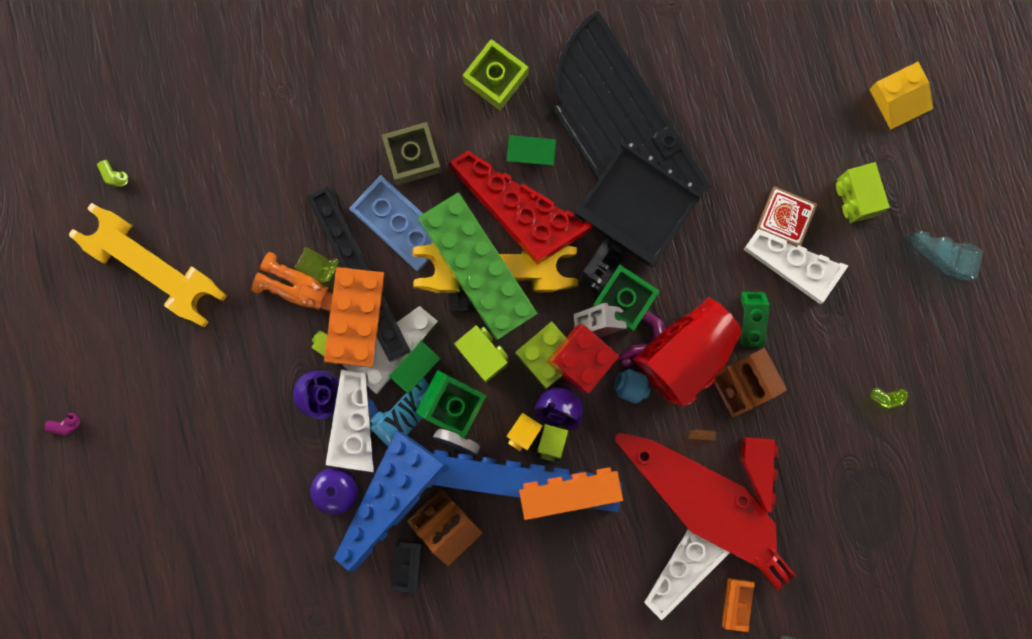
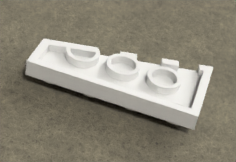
M760 229L755 232L743 249L819 304L825 301L848 267V265L833 262L829 260L830 258L821 254L811 253L804 247L787 243V240Z
M420 306L397 322L411 351L420 340L423 341L438 323L435 318ZM377 338L373 368L351 365L343 366L349 371L365 373L366 385L378 394L391 379L388 375L408 354L389 362Z
M341 370L326 465L373 472L365 373Z
M687 530L644 603L663 620L729 552Z

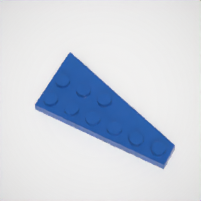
M396 431L334 559L348 571H356L372 553V548L379 540L383 541L388 535L387 531L402 520L420 500V494L427 487L430 488L436 482L434 479L441 471L445 472L449 465L403 432Z

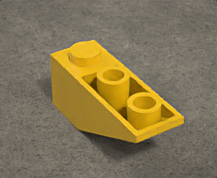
M522 413L506 436L510 439L508 444L519 451L522 448L528 450L542 425Z

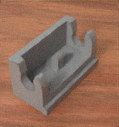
M603 303L574 314L575 327L576 325L584 324L599 338L627 329L626 322L618 321L615 318V313H622L623 310L620 307L608 306V303Z

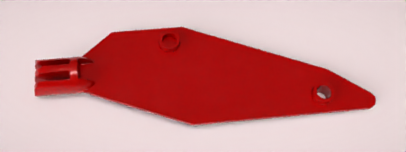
M618 433L615 436V442L691 533L758 567L778 591L783 587L782 584L786 585L790 581L789 578L793 579L796 576L777 553L776 524L745 487L651 439L624 433ZM640 454H645L647 461L641 460Z

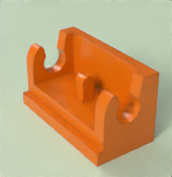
M728 578L722 619L723 628L743 632L749 631L755 582Z

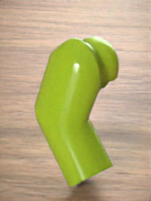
M108 160L97 163V167L106 184L116 187H123L127 184L128 175L123 171L121 173L112 171Z

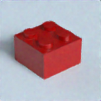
M584 324L576 325L546 362L581 393H590L619 358V355Z

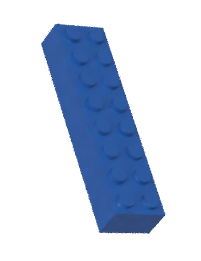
M434 450V455L449 465L445 472L441 471L434 479L436 482L433 485L520 498L519 489H524V483L538 481L539 486L548 484L547 479L562 476L563 481L572 479L568 469L554 467V471L550 472L545 471V466L530 464V468L520 467L521 462L507 460L506 465L497 464V459L482 457V461L473 460L474 455L458 453V458L449 457L450 452ZM586 472L587 476L593 475V473ZM620 502L589 508L619 512Z

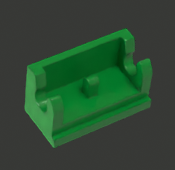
M509 135L507 161L554 166L556 139Z
M420 340L416 347L388 376L405 392L409 393L441 358Z

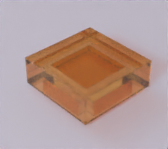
M690 430L688 432V439L715 441L716 432Z

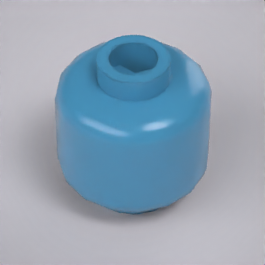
M632 369L620 372L614 382V390H616L617 396L635 404L641 402L643 398L646 399L651 391L648 377Z

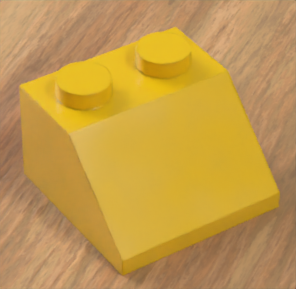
M919 62L877 81L869 89L890 130L933 109L930 83Z

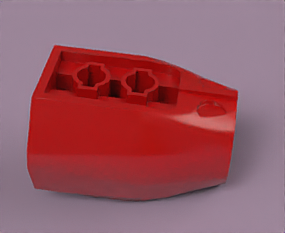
M707 297L692 312L665 328L660 335L651 341L632 360L640 372L648 377L649 383L668 402L683 407L685 405L688 406L696 400V395L702 389H707L714 383V378L726 365L738 339L742 335V329L735 318L721 304Z

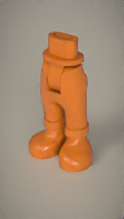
M268 252L260 265V270L276 275V277L284 279L294 286L291 287L258 272L251 288L253 293L260 294L263 290H269L270 293L276 294L296 305L331 311L333 293L328 291V287H324L319 281L303 272L288 268L283 264L280 266L276 261L277 256L274 253Z

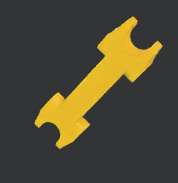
M91 203L87 209L98 218V230L90 236H85L72 229L69 236L85 252L103 264H106L111 256L124 263L170 295L164 304L166 308L179 317L191 320L205 327L208 321L197 311L198 299L204 295H212L224 301L227 295L210 278L192 266L184 276L126 236L132 228L131 224L113 212L104 210Z
M434 244L417 246L412 249V256L427 258L432 261L435 267V273L432 277L414 279V289L427 290L434 293L460 292L459 282ZM566 246L538 265L528 254H499L516 281H532L533 292L552 293L578 286V279L563 277L556 268L557 260L559 258L574 257L577 254V247Z

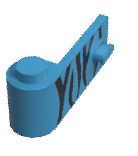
M424 378L409 393H406L390 411L378 412L370 420L372 423L370 429L387 447H389L396 431L408 435L422 419L415 412L429 387Z

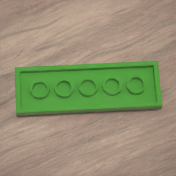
M459 192L417 218L496 340L538 314Z

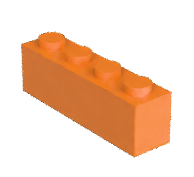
M611 467L597 469V474L587 476L586 472L572 474V479L565 481L562 480L561 476L547 479L548 484L539 486L538 481L524 483V489H519L524 519L527 520L623 501L618 472H611Z

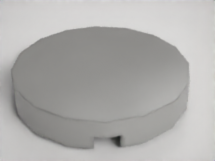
M436 429L433 436L440 443L470 455L476 456L480 449V445L476 442L464 439L459 434L448 430Z

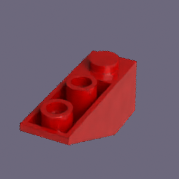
M742 438L741 463L761 507L766 512H772V507L776 505V494L772 493L773 483L777 481V469H774V459L778 457V445H775V439Z

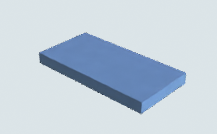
M380 175L349 210L412 268L419 272L429 259L412 256V249L417 246L433 244L417 219L423 213Z

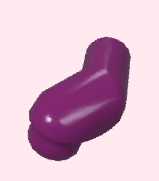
M646 311L641 321L651 327L653 334L650 340L653 341L665 329V325L661 319Z
M649 343L632 345L619 355L621 366H633L632 358L640 353Z
M69 413L66 415L67 418L61 423L48 420L44 431L67 436L79 427L80 418L74 413Z

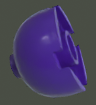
M310 371L302 375L293 389L295 405L301 413L316 419L328 418L335 411L333 409L336 404L339 380L328 371Z
M560 386L547 389L541 394L536 402L534 412H537L536 417L545 424L558 428L559 423L567 425L565 430L577 429L580 425L583 407L581 400L573 393L571 388Z
M339 467L327 468L321 471L312 481L310 488L311 500L315 507L325 514L339 515L350 510L356 503L359 494L354 475L346 469Z

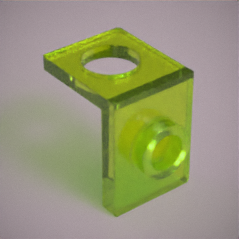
M306 247L295 268L324 283L330 280L340 260H329Z

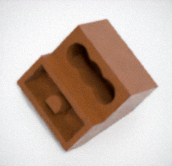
M765 348L725 367L714 378V384L732 418L775 398L787 390Z
M442 488L407 520L408 524L425 542L432 553L447 566L483 534L476 523Z

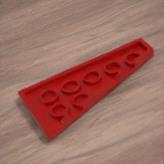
M469 151L449 161V168L537 265L592 230V224L587 221L583 223L574 217L575 214L568 210L566 212L561 210L550 199L525 184L520 185L511 180L512 177L510 175L499 173L491 167V164Z

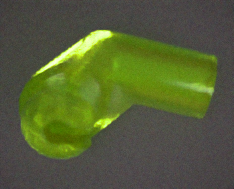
M876 387L870 394V397L886 408H893L903 405L908 399V393L903 389L885 393Z

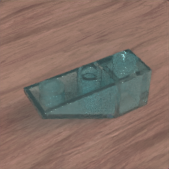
M916 231V233L907 236L906 240L946 275L968 281L978 277L984 250L976 249V245L971 243H953V239L948 237H939L937 239L930 237V233L924 231Z

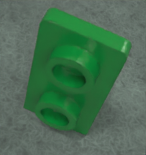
M741 292V303L744 309L741 345L743 347H764L770 305L765 292Z

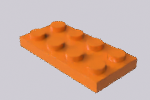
M336 267L324 358L325 363L373 368L384 272Z

